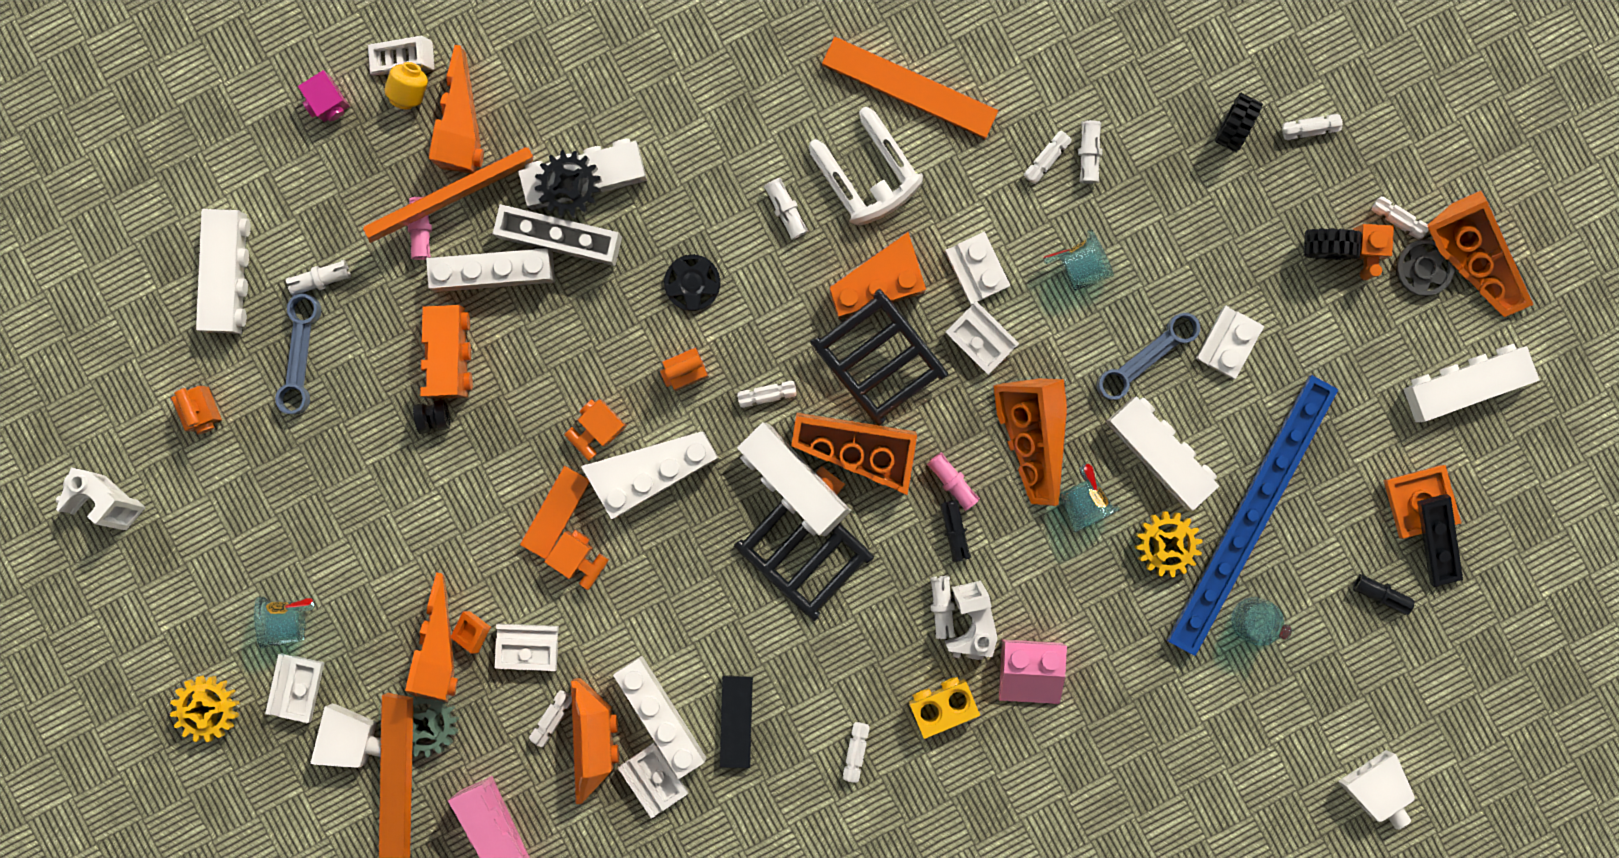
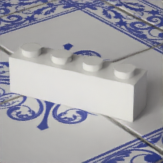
M621 139L613 142V147L602 150L601 146L590 147L583 150L584 154L578 155L579 160L586 155L590 159L587 166L595 164L598 168L593 176L596 175L602 178V182L595 184L602 192L647 181L639 146L636 141L631 142L630 139ZM542 161L526 164L524 170L518 171L526 204L531 210L547 207L550 203L541 204L538 199L544 194L536 192L534 188L541 185V182L535 178V174L544 173L540 166L543 163ZM564 165L565 169L572 171L578 168L581 169L575 165ZM554 172L549 179V186L554 183ZM569 178L565 179L564 187L572 190L574 188L572 186L573 181H570ZM588 182L583 185L582 196L587 192ZM561 198L560 200L557 199L556 201L563 203L566 201H570L571 199Z
M501 204L499 205L493 235L498 239L540 249L548 248L553 252L612 266L616 265L622 240L619 232Z
M202 209L196 322V330L242 334V327L246 325L247 315L246 310L243 309V297L247 295L248 283L244 279V270L249 264V251L245 247L246 237L250 235L251 226L247 214L239 210Z
M548 248L426 258L428 288L434 292L555 282L553 252Z
M1510 344L1496 349L1498 355L1487 358L1486 354H1482L1468 359V366L1459 368L1458 364H1454L1440 369V376L1430 378L1429 374L1412 379L1413 385L1403 390L1415 422H1425L1540 381L1528 347L1516 348L1515 344Z
M1132 397L1106 423L1187 511H1193L1219 487L1214 481L1217 478L1216 474L1207 465L1201 466L1194 459L1196 453L1187 443L1183 442L1180 444L1173 436L1176 433L1168 422L1165 420L1160 422L1154 416L1153 412L1155 409L1145 398Z
M762 422L737 447L743 454L740 459L751 470L756 468L763 475L760 480L772 492L777 490L784 497L781 500L782 504L791 513L794 514L796 511L804 519L802 525L813 536L816 534L827 536L851 512L848 506L770 424Z
M643 656L618 670L613 675L677 778H682L705 763V754Z

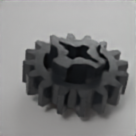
M562 150L560 151V158L557 160L552 154L549 155L551 163L549 165L540 164L544 173L535 174V178L541 182V185L534 187L535 191L544 194L538 200L541 204L550 202L547 210L552 213L558 208V215L564 218L566 211H569L573 218H576L577 210L579 209L585 214L588 213L586 205L588 203L596 205L597 202L594 200L593 195L602 193L601 189L595 186V184L602 182L600 176H593L598 170L596 165L587 166L590 159L585 155L579 160L577 151H573L571 157H567L565 151ZM564 165H575L581 169L578 168L572 171L565 169ZM554 172V183L549 186V179ZM569 178L570 181H573L572 186L574 188L572 190L564 187L565 179ZM588 182L587 192L582 196L583 185ZM561 198L571 199L573 203L563 204L556 200H560Z

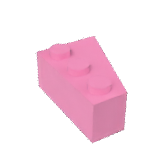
M493 776L458 791L448 800L479 858H530Z

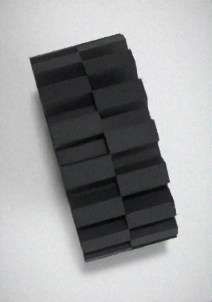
M1239 93L1225 116L1214 142L1237 153L1244 144L1246 137H1248L1251 128H1253L1263 103L1243 93Z
M1319 228V230L1310 229L1305 231V257L1325 260L1360 258V231L1341 228Z

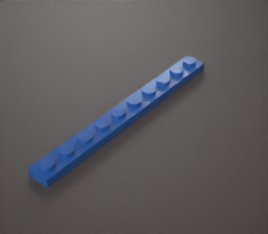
M1313 375L1307 378L1166 641L1196 656L1339 389Z

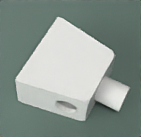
M332 703L325 706L310 764L358 768L367 763L369 755L381 757V738L374 737L376 722L337 704Z
M1385 750L1338 781L1375 821L1382 822L1388 818L1396 830L1407 826L1411 822L1404 807L1412 803L1415 797L1396 754Z

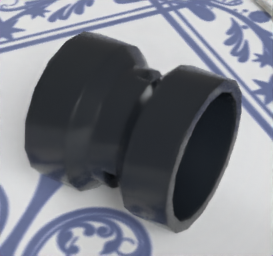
M444 399L435 401L432 405L421 403L413 406L414 422L419 434L429 433L431 429L435 428L439 430L450 429V414Z

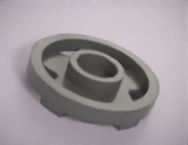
M1422 239L1410 243L1401 251L1396 263V275L1407 291L1419 296H1430L1441 292L1450 284L1455 267L1446 260L1448 270L1447 272L1441 268V264L1445 258L1440 254L1434 240ZM1422 245H1430L1436 249L1427 252ZM1409 252L1410 261L1403 263L1405 256ZM1405 277H1409L1412 279V285L1406 280ZM1430 283L1440 285L1434 290L1427 291Z

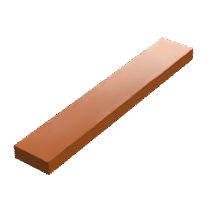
M835 36L822 62V66L983 139H986L999 111Z
M525 147L364 226V233L369 242L372 243L524 168L526 164L533 162V155L529 147Z
M392 693L382 695L379 858H410L413 697Z

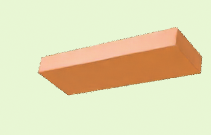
M564 466L520 545L546 559L555 547L590 484L588 478Z

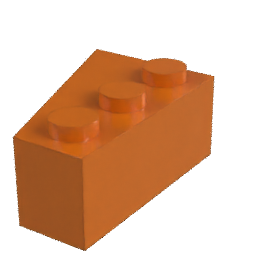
M909 232L830 287V294L838 320L851 316L873 299L872 295L878 289H881L892 303L925 293L926 287Z

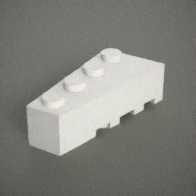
M702 431L581 467L610 518L615 519L719 459Z

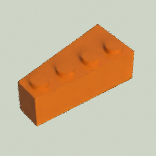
M803 413L796 414L792 447L908 495L917 441L916 431Z

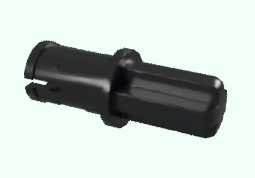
M956 500L943 502L940 505L946 529L943 534L948 537L952 562L963 561V558L967 560L971 558L965 535L967 527H963L958 502Z
M1362 573L1359 574L1354 582L1353 591L1375 600L1378 606L1385 605L1404 615H1409L1414 608V600L1391 589V585L1388 583L1383 585Z

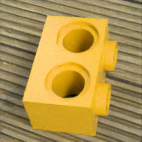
M953 677L942 682V688L930 692V689L927 688L912 695L914 700L909 701V704L924 739L980 716L965 679L958 680V677ZM955 692L965 695L964 704L958 708L949 705V698ZM926 704H933L937 707V714L932 719H925L921 716V709Z

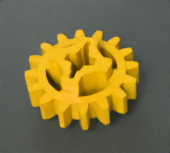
M1167 511L1162 512L1161 519L1156 515H1151L1152 524L1145 522L1141 524L1145 529L1144 534L1136 533V537L1142 539V543L1135 545V549L1143 551L1138 560H1148L1146 566L1148 571L1157 567L1156 574L1158 576H1163L1165 570H1167L1169 577H1175L1177 569L1181 574H1186L1185 565L1188 564L1195 567L1196 563L1192 559L1193 555L1199 556L1202 554V552L1196 549V545L1203 543V540L1194 537L1199 528H1189L1188 526L1192 520L1185 518L1183 521H1180L1181 513L1178 512L1173 514L1172 519H1170ZM1164 524L1175 525V527H1172L1171 530L1168 532H1164L1158 528L1159 526H1162ZM1185 536L1187 537L1188 541L1187 550L1184 549L1183 538ZM1160 537L1165 539L1173 538L1171 544L1176 551L1164 550L1166 545ZM1150 538L1154 543V551L1152 553L1149 548ZM1168 557H1174L1179 560L1170 565L1162 564Z
M204 675L196 677L195 682L192 679L185 681L186 689L182 687L176 689L175 692L180 698L171 700L170 704L176 706L177 710L171 712L170 716L178 717L179 721L175 723V728L181 726L185 728L182 733L183 737L193 734V741L198 742L204 736L205 741L210 742L214 740V735L217 738L225 736L224 729L230 730L234 727L230 719L239 717V713L233 711V707L240 703L231 699V696L236 692L234 689L225 690L227 686L226 680L216 684V676H210L206 681ZM213 692H215L220 697V699L213 695ZM192 695L193 700L187 706L188 699ZM202 705L208 707H215L214 709L209 710V712L195 710L196 708H199ZM220 712H223L221 720L215 726V724L217 723V716L220 714Z

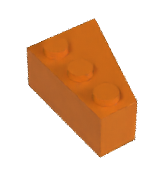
M460 305L423 307L422 344H425V360H421V370L426 371V387H420L421 397L430 399L467 398L468 391L473 388L472 373L467 372V360H471L472 355L471 344L466 342V330H470L469 312H465V308Z

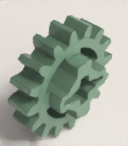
M408 695V697H413V756L417 757L424 751L426 758L432 756L433 749L440 754L444 751L442 743L448 746L451 745L453 740L449 735L458 733V729L452 727V724L457 722L459 717L451 716L450 713L456 707L454 705L447 707L445 705L446 702L422 697H417L416 699L415 696ZM418 704L431 705L428 710H421L414 706ZM440 714H442L444 719V727L440 724ZM428 718V728L423 730L421 728L423 723L421 720ZM426 737L435 740V742L427 744L420 743L419 741Z

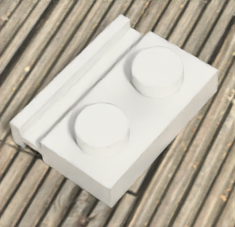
M985 231L944 251L970 305L975 301L978 302L1010 287L1009 281Z
M977 301L945 331L988 375L1019 345Z
M1225 305L1195 359L1234 380L1237 378L1264 326Z
M496 624L495 669L557 670L559 626Z
M283 653L278 654L265 714L310 723L313 717L324 662L289 656Z
M655 742L618 766V770L651 819L689 793L682 781L677 778Z

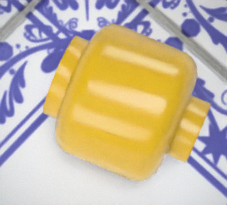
M405 62L395 65L389 72L384 88L385 95L395 107L404 110L411 109L420 105L423 101L428 78L415 63Z

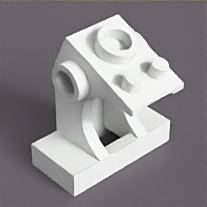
M72 467L63 482L61 496L56 498V503H58L56 510L75 515L88 499H92L95 507L87 517L94 524L126 531L145 509L142 503L136 499L129 498L105 475Z
M980 580L952 587L954 600L961 614H969L972 617V624L964 635L945 640L948 651L952 652L953 657L960 658L961 653L966 654L965 656L976 660H982L984 656L993 657L997 634L991 612L990 597L983 583Z

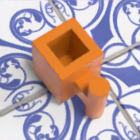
M1362 224L1353 228L1354 231L1361 232L1360 258H1357L1364 259L1363 269L1360 271L1361 279L1369 280L1381 275L1382 267L1379 265V260L1392 256L1394 226Z
M696 347L663 361L665 369L660 370L666 387L672 385L675 391L709 377Z
M197 386L190 390L183 388L175 391V396L171 397L185 431H196L197 435L213 430L215 428L214 423L222 421L209 387Z
M599 399L596 402L590 400L579 411L582 416L578 421L586 430L580 435L571 427L564 436L590 461L597 455V452L590 445L595 439L602 446L606 447L627 425L603 400Z
M574 530L573 533L570 531L563 533L544 562L568 579L573 578L578 570L582 571L585 575L579 584L589 590L609 559L600 553L593 563L586 559L593 549L588 544L590 539L581 532Z

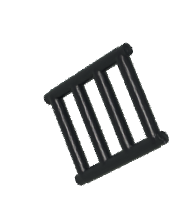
M878 289L872 295L873 299L822 338L819 336L813 338L810 344L868 416L880 426L886 420V415L935 379L939 378V380L946 378L948 372L881 289ZM882 308L892 322L839 361L829 347ZM901 332L911 346L858 384L848 370L890 338ZM919 355L930 369L877 407L866 393Z
M780 501L744 541L742 539L737 541L734 547L806 616L816 621L821 614L819 610L864 562L872 561L874 555L839 523L831 531L833 534L787 581L775 569L809 533L802 523L767 561L753 549L788 512V509ZM843 542L855 555L817 596L809 602L797 589Z

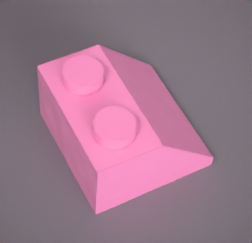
M1002 640L999 701L1060 704L1066 673L1067 646L1056 642Z

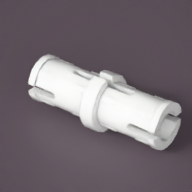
M1092 120L1082 121L1081 148L1078 149V155L1081 156L1079 182L1095 184L1099 183V159L1102 156V149L1100 148L1101 122Z
M777 178L767 183L764 189L770 196L776 208L774 212L777 217L781 218L791 240L806 234L809 230L796 209L798 207L796 201H792L782 179Z
M341 260V262L322 268L315 266L309 272L291 278L288 277L286 278V283L291 285L288 287V290L292 296L316 288L322 290L328 284L351 278V273L347 272L349 269L348 264L345 260Z
M950 576L930 578L933 604L930 606L935 617L936 639H947L946 636L948 638L955 637L952 610H955V604L951 602Z

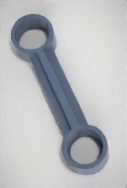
M297 294L287 304V314L293 321L286 384L279 388L275 397L276 405L282 412L294 415L303 413L310 404V395L304 388L311 325L318 321L322 311L319 301L307 294ZM307 298L313 303L314 311L310 318L300 320L295 314V306L300 300ZM297 389L302 394V404L298 409L290 411L284 405L283 398L288 390Z
M1180 313L1172 317L1167 324V330L1118 370H1108L1099 376L1097 380L1099 394L1107 400H1117L1124 397L1129 390L1130 382L1178 344H1186L1197 338L1200 332L1198 319L1190 313ZM1184 317L1191 321L1193 333L1188 339H1181L1175 335L1173 324L1176 319ZM1115 374L1123 380L1124 387L1120 394L1110 396L1105 392L1103 381L1107 375Z

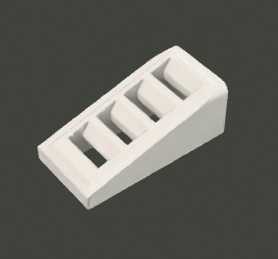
M416 36L368 45L370 74H389L393 66L405 63L406 49L409 52V61L407 62L417 64L421 71L433 70L434 55L432 41L424 36ZM393 50H396L397 63L395 64ZM381 51H385L386 65L383 66L381 61Z

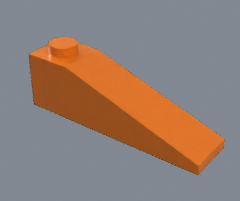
M454 45L447 73V86L450 87V90L442 94L440 105L442 106L443 118L442 120L436 119L429 159L440 169L472 174L477 171V167L482 166L484 150L480 149L481 143L466 52L460 45Z
M1482 191L1452 203L1427 225L1440 254L1503 317L1534 305Z
M1038 378L993 385L997 416L1000 424H1005L1010 441H1007L1010 451L1015 450L1020 467L1018 471L1030 503L1049 506L1059 505L1067 415L1064 379Z
M436 572L426 613L429 615V620L424 621L420 630L419 644L422 645V650L414 651L405 691L412 696L448 702L449 696H455L458 678H454L455 671L446 581L442 573Z

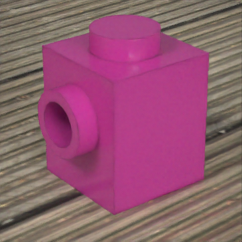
M324 70L298 86L306 98L302 103L312 118L317 116L324 122L328 120L330 122L335 121L344 115L345 109L350 107L332 77Z

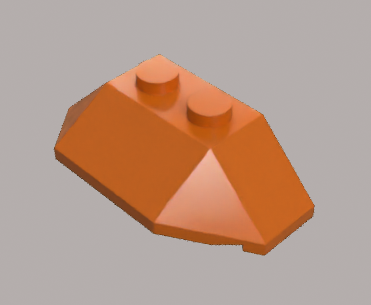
M574 678L571 681L575 803L582 804L614 769V764L619 763V746L613 745V733L618 732L617 714L612 715V707L581 678Z

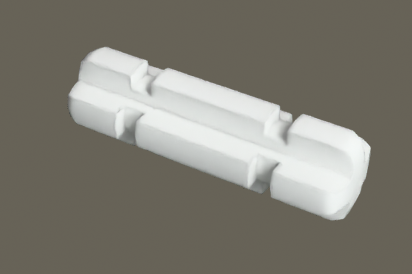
M1339 114L1327 115L1326 119H1324V116L1298 120L1299 123H1296V121L1285 122L1282 124V134L1285 140L1297 139L1298 135L1304 138L1326 134V131L1328 133L1339 132L1342 130V119Z
M1059 131L1052 139V143H1049L1035 159L1034 165L1031 164L1024 173L1025 178L1029 182L1036 184L1044 175L1043 172H1047L1061 155V150H1065L1072 139L1063 131Z
M1379 197L1372 206L1374 213L1379 216L1384 215L1387 221L1401 230L1410 231L1409 235L1420 240L1428 232V224L1421 220L1416 221L1415 216L1396 204L1392 206V202L1385 197Z
M794 381L782 382V385L779 386L773 384L754 388V391L751 392L749 390L740 391L737 397L740 407L745 408L753 406V403L759 405L781 400V397H785V399L795 397L797 391Z
M562 690L557 693L553 699L555 701L554 705H549L538 722L539 728H535L529 736L532 743L539 747L546 745L550 738L548 736L549 733L553 734L566 714L563 711L565 709L568 710L572 704V696Z
M861 722L853 724V738H850L846 758L847 766H845L843 780L852 783L859 781L861 773L859 766L861 767L866 748L865 738H868L870 729L868 724Z

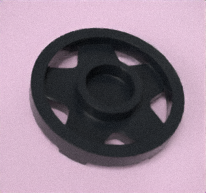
M690 254L679 257L668 267L664 278V287L668 298L677 307L687 311H698L707 308L715 301L720 291L721 279L717 268L710 260L700 255ZM686 260H699L693 266H689L684 262ZM710 268L715 275L716 282L707 277ZM674 270L677 278L669 284L671 273ZM702 295H712L706 302L700 304ZM684 296L686 305L678 302L674 297Z

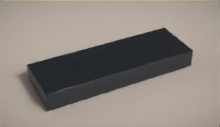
M1443 494L1417 501L1430 584L1433 587H1438L1463 580L1451 497L1448 494Z
M722 676L720 767L750 768L753 676Z

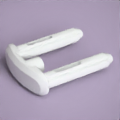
M863 107L859 111L860 122L901 182L900 187L893 192L885 180L875 184L870 189L877 200L873 205L871 204L867 207L824 143L817 139L809 143L810 155L851 215L849 222L855 225H865L894 212L916 193L923 182V174H916L877 113L869 107ZM884 143L889 144L903 167L897 165ZM835 175H837L840 178L841 182L853 198L852 200H848V198L846 197V195L834 179Z

